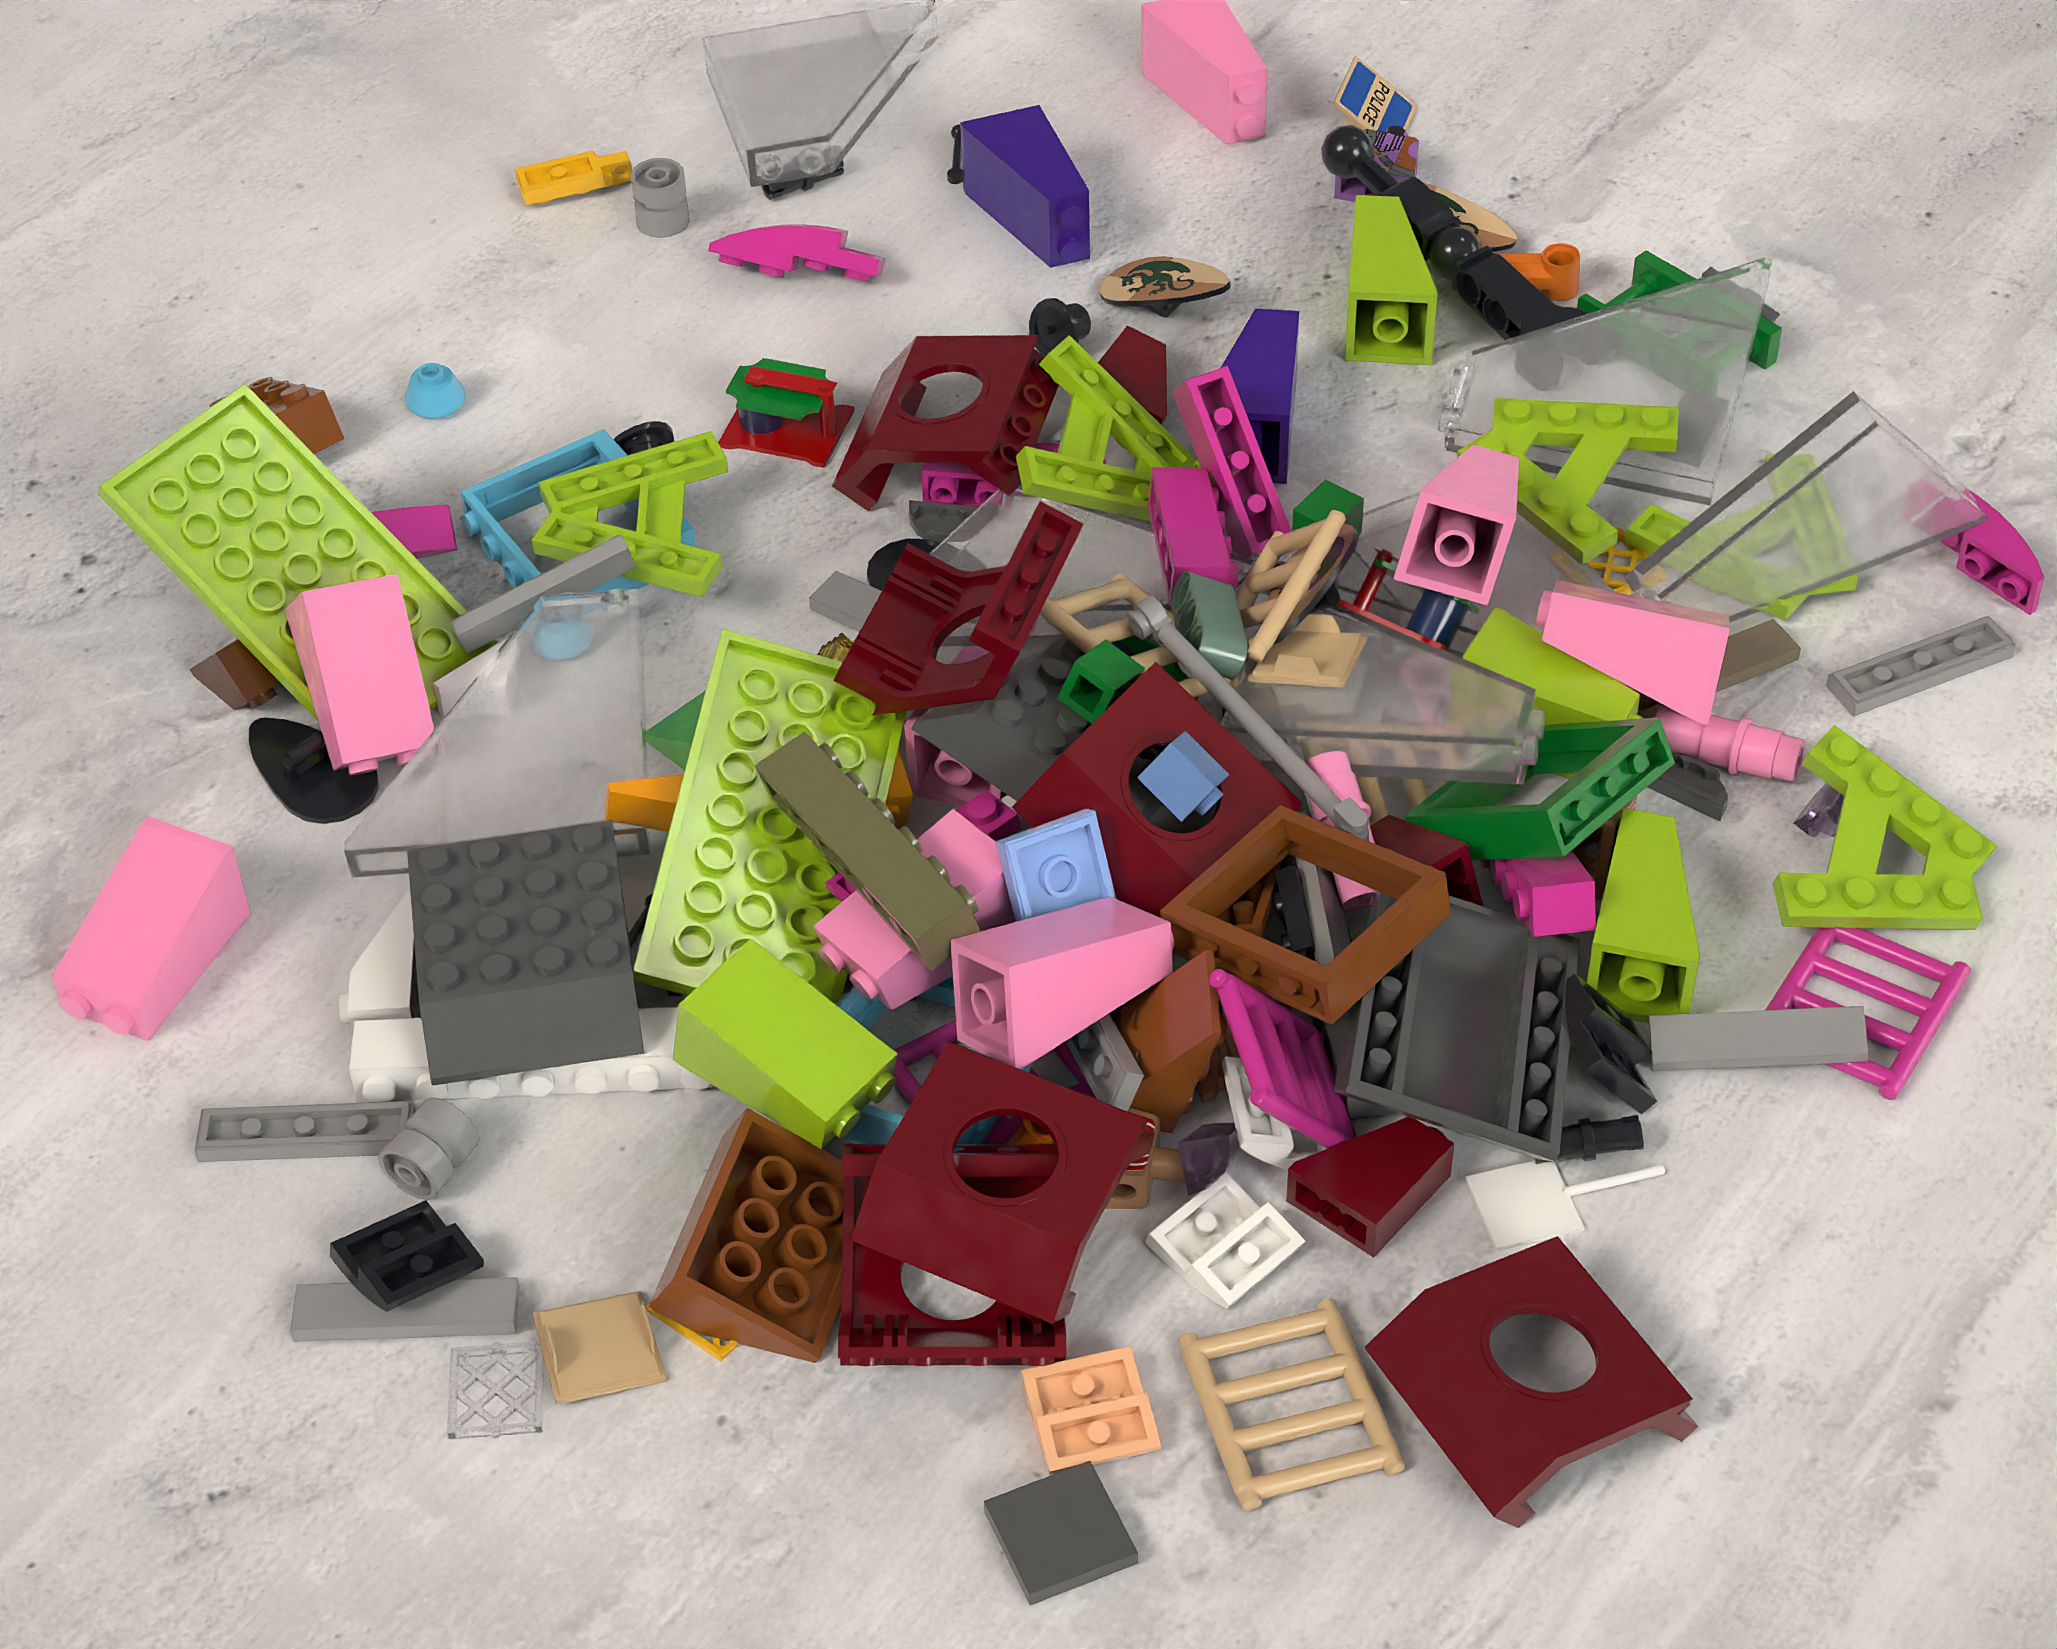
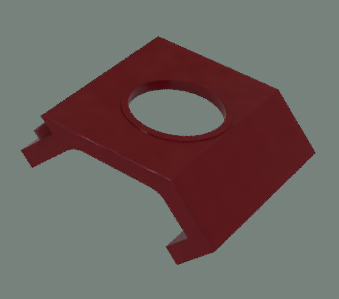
M1039 335L916 336L882 372L832 487L869 512L878 502L894 463L954 462L968 467L1010 496L1021 483L1016 456L1025 446L1035 448L1059 387L1039 365L1046 357L1034 349ZM961 372L970 374L982 382V390L979 396L963 410L940 418L927 419L915 417L927 389L920 381L941 373Z
M1040 501L1008 564L970 572L959 570L908 543L833 681L877 703L872 716L995 699L1019 656L1084 524ZM980 616L968 641L989 653L975 660L960 664L938 662L936 660L937 652L944 640L958 627Z
M1155 662L1056 759L1012 808L1032 828L1084 809L1094 810L1116 899L1161 918V909L1277 807L1281 805L1297 811L1303 803L1173 677ZM1186 731L1229 775L1217 787L1224 795L1217 801L1215 814L1209 824L1194 832L1173 833L1155 826L1137 809L1129 789V773L1135 758L1142 752L1154 747L1168 746Z
M948 1041L875 1164L851 1240L1054 1324L1070 1314L1076 1293L1070 1291L1083 1250L1127 1167L1131 1162L1149 1154L1156 1133L1145 1129L1148 1121L1145 1118ZM1001 1115L1018 1116L1035 1122L1051 1136L1056 1145L1058 1162L1053 1174L1040 1188L1020 1197L995 1198L975 1191L960 1178L952 1159L957 1141L969 1127L983 1119Z
M844 1144L842 1151L841 1318L838 1331V1358H840V1366H1046L1065 1361V1317L1051 1324L998 1301H995L984 1312L962 1320L935 1318L915 1307L906 1296L901 1283V1274L905 1262L851 1240L875 1164L887 1144ZM956 1144L952 1159L960 1178L975 1191L995 1198H1015L1029 1194L1047 1182L1056 1168L1058 1151L1055 1144Z
M1558 1236L1425 1289L1364 1347L1491 1515L1517 1528L1535 1513L1527 1503V1500L1566 1465L1646 1429L1656 1428L1682 1442L1698 1427L1685 1411L1691 1405L1690 1401L1693 1398ZM1543 1314L1560 1319L1579 1331L1590 1344L1596 1361L1595 1372L1586 1383L1565 1392H1543L1528 1388L1510 1378L1496 1363L1490 1348V1335L1501 1322L1516 1315Z

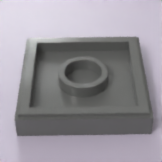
M1091 1461L984 1501V1513L1029 1605L1138 1564V1552Z

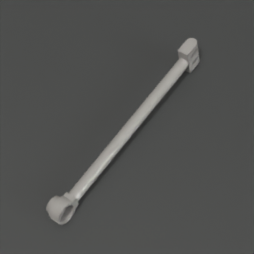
M1148 596L1133 605L1134 611L1129 613L1127 617L1135 635L1141 640L1149 637L1155 639L1158 643L1162 642L1332 820L1335 828L1369 841L1367 814L1351 797L1341 801L1174 627L1173 620L1168 616L1162 604L1154 596Z

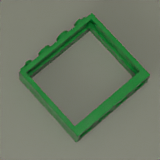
M1660 718L1520 726L1512 730L1403 817L1405 821L1466 842L1471 860L1564 857L1674 765L1675 761ZM1522 759H1524L1526 765L1525 769H1522L1520 764ZM1578 772L1540 804L1497 806L1535 774Z

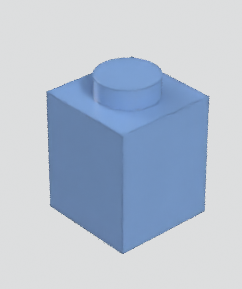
M1184 731L1137 778L1182 822L1194 810L1203 816L1224 795L1217 787L1229 774Z

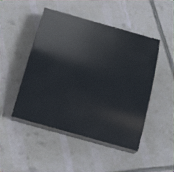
M1574 973L1566 980L1565 1004L1568 1029L1577 1057L1587 1074L1642 1114L1657 1102L1636 1067L1641 1060L1651 1053V1050L1631 1018Z
M427 1200L330 1243V1258L340 1271L368 1300L386 1312L484 1267V1259L458 1225L453 1223L446 1226Z

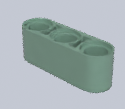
M1185 571L1181 574L1175 585L1171 601L1176 629L1223 678L1234 680L1242 670L1248 649L1234 588L1230 584L1191 571Z

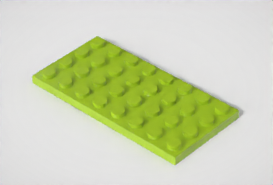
M245 383L99 486L98 495L317 721V714L285 612V608L301 592L398 574L430 711L437 706L438 701L433 686L435 681L498 644V641L495 639L468 654L465 652L450 622L468 611Z
M722 629L633 967L634 981L689 995L752 938L837 1005L843 995L847 972L843 970L839 974L835 973L821 958L818 950L823 945L813 926L842 902L827 890L825 884L826 881L839 872L770 798L755 765L805 731L818 746L825 742L831 747L842 764L841 770L844 773L850 770L856 773L866 787L869 794L867 797L871 801L879 798L886 804L906 711L872 716L877 703L833 681L842 664L841 661Z

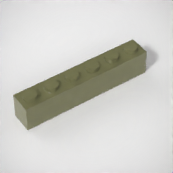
M804 731L755 765L770 798L930 972L952 957L950 940L981 932L973 915L979 911V908L967 889L961 884L954 889L949 883L951 881L940 861L934 855L926 859L921 854L923 852L921 845L906 826L898 830L893 825L895 820L887 806L879 798L871 801L867 797L869 795L868 791L854 771L850 770L844 773L841 770L842 764L827 743L824 742L818 746Z

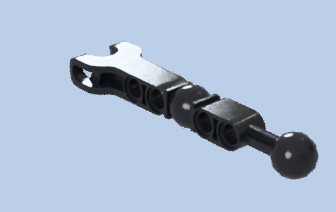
M1347 125L1335 128L1326 136L1321 147L1322 162L1328 171L1342 179L1357 177L1375 194L1374 196L1400 198L1425 261L1430 259V264L1439 276L1452 281L1451 287L1455 291L1457 290L1462 300L1514 349L1515 358L1513 366L1515 374L1539 395H1546L1559 388L1563 373V363L1560 358L1572 359L1587 369H1594L1611 359L1613 351L1612 338L1607 330L1591 314L1577 308L1555 305L1505 258L1493 253L1489 246L1482 248V243L1476 234L1460 226L1461 220L1455 217L1448 205L1421 180L1410 176L1397 182L1373 160V142L1366 131L1354 125Z

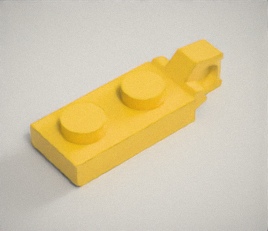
M593 150L519 167L514 171L517 185L526 206L535 203H546L552 199L569 195L585 194L605 186H617L631 181L632 165L627 151L596 156Z

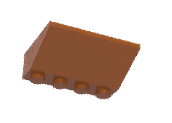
M746 1108L720 1140L648 1307L695 1333L725 1341L733 1340L737 1341V1344L816 1363L821 1357L841 1305L843 1255L842 1160L751 1109Z

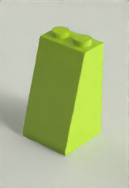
M1356 195L1348 290L1345 361L1432 365L1437 289L1400 198Z
M1495 607L1455 667L1449 736L1461 737L1464 742L1488 750L1512 730L1520 726L1643 719L1642 716L1637 715L1640 694L1615 678L1542 640L1543 634L1507 611ZM1578 772L1554 774L1570 779Z
M1623 808L1592 943L1587 983L1634 1021L1649 1023V1016L1690 1014L1700 951L1675 817Z
M752 938L679 1003L673 1060L683 1068L820 1149L836 1135L839 1138L845 1137L858 1122L861 1116L860 1111L871 1101L875 1104L881 1102L889 1094L896 1082L893 1073L898 1053Z

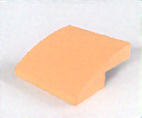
M1131 1346L1060 1361L1051 1365L1021 1370L1020 1378L1049 1475L1087 1461H1091L1092 1465L1161 1450V1442L1148 1394L1143 1392Z

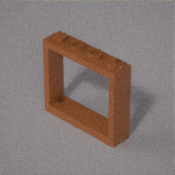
M1280 805L1161 909L1160 914L1162 919L1171 923V932L1174 937L1172 953L1192 960L1205 950L1213 951L1215 970L1222 969L1259 992L1333 1025L1451 914L1445 872ZM1288 854L1398 899L1327 966L1217 918Z

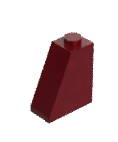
M1127 325L1098 361V364L1163 426L1167 416L1166 344Z
M1387 815L1370 826L1376 845L1391 849L1398 854L1445 872L1449 896L1483 906L1466 842L1392 815Z
M1403 1118L1295 1161L1288 1168L1286 1202L1374 1258L1451 1177L1454 1142L1447 1139L1435 1127L1426 1126L1415 1118Z

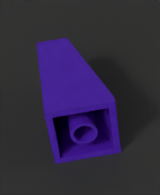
M1040 105L960 122L963 190L965 194L1050 268L1090 259L1089 189Z
M1255 309L1221 368L1228 366L1272 482L1287 484L1297 381L1300 311Z

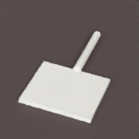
M1535 1160L1468 1175L1465 1176V1181L1495 1250L1500 1251L1551 1239L1556 1236L1560 1237L1584 1231L1585 1227L1571 1196L1661 1176L1665 1173V1168L1662 1165H1656L1565 1186L1554 1161L1535 1164Z

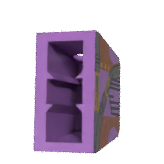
M1390 126L1385 132L1371 129L1364 130L1373 142V160L1396 181H1402L1410 176H1417L1419 140L1417 138L1408 136L1406 130L1400 126ZM1335 175V199L1355 202L1356 195H1374L1357 177L1342 179Z

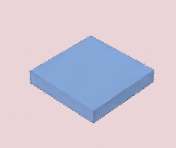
M1084 809L996 841L1016 922L1106 897L1116 899L1094 810Z

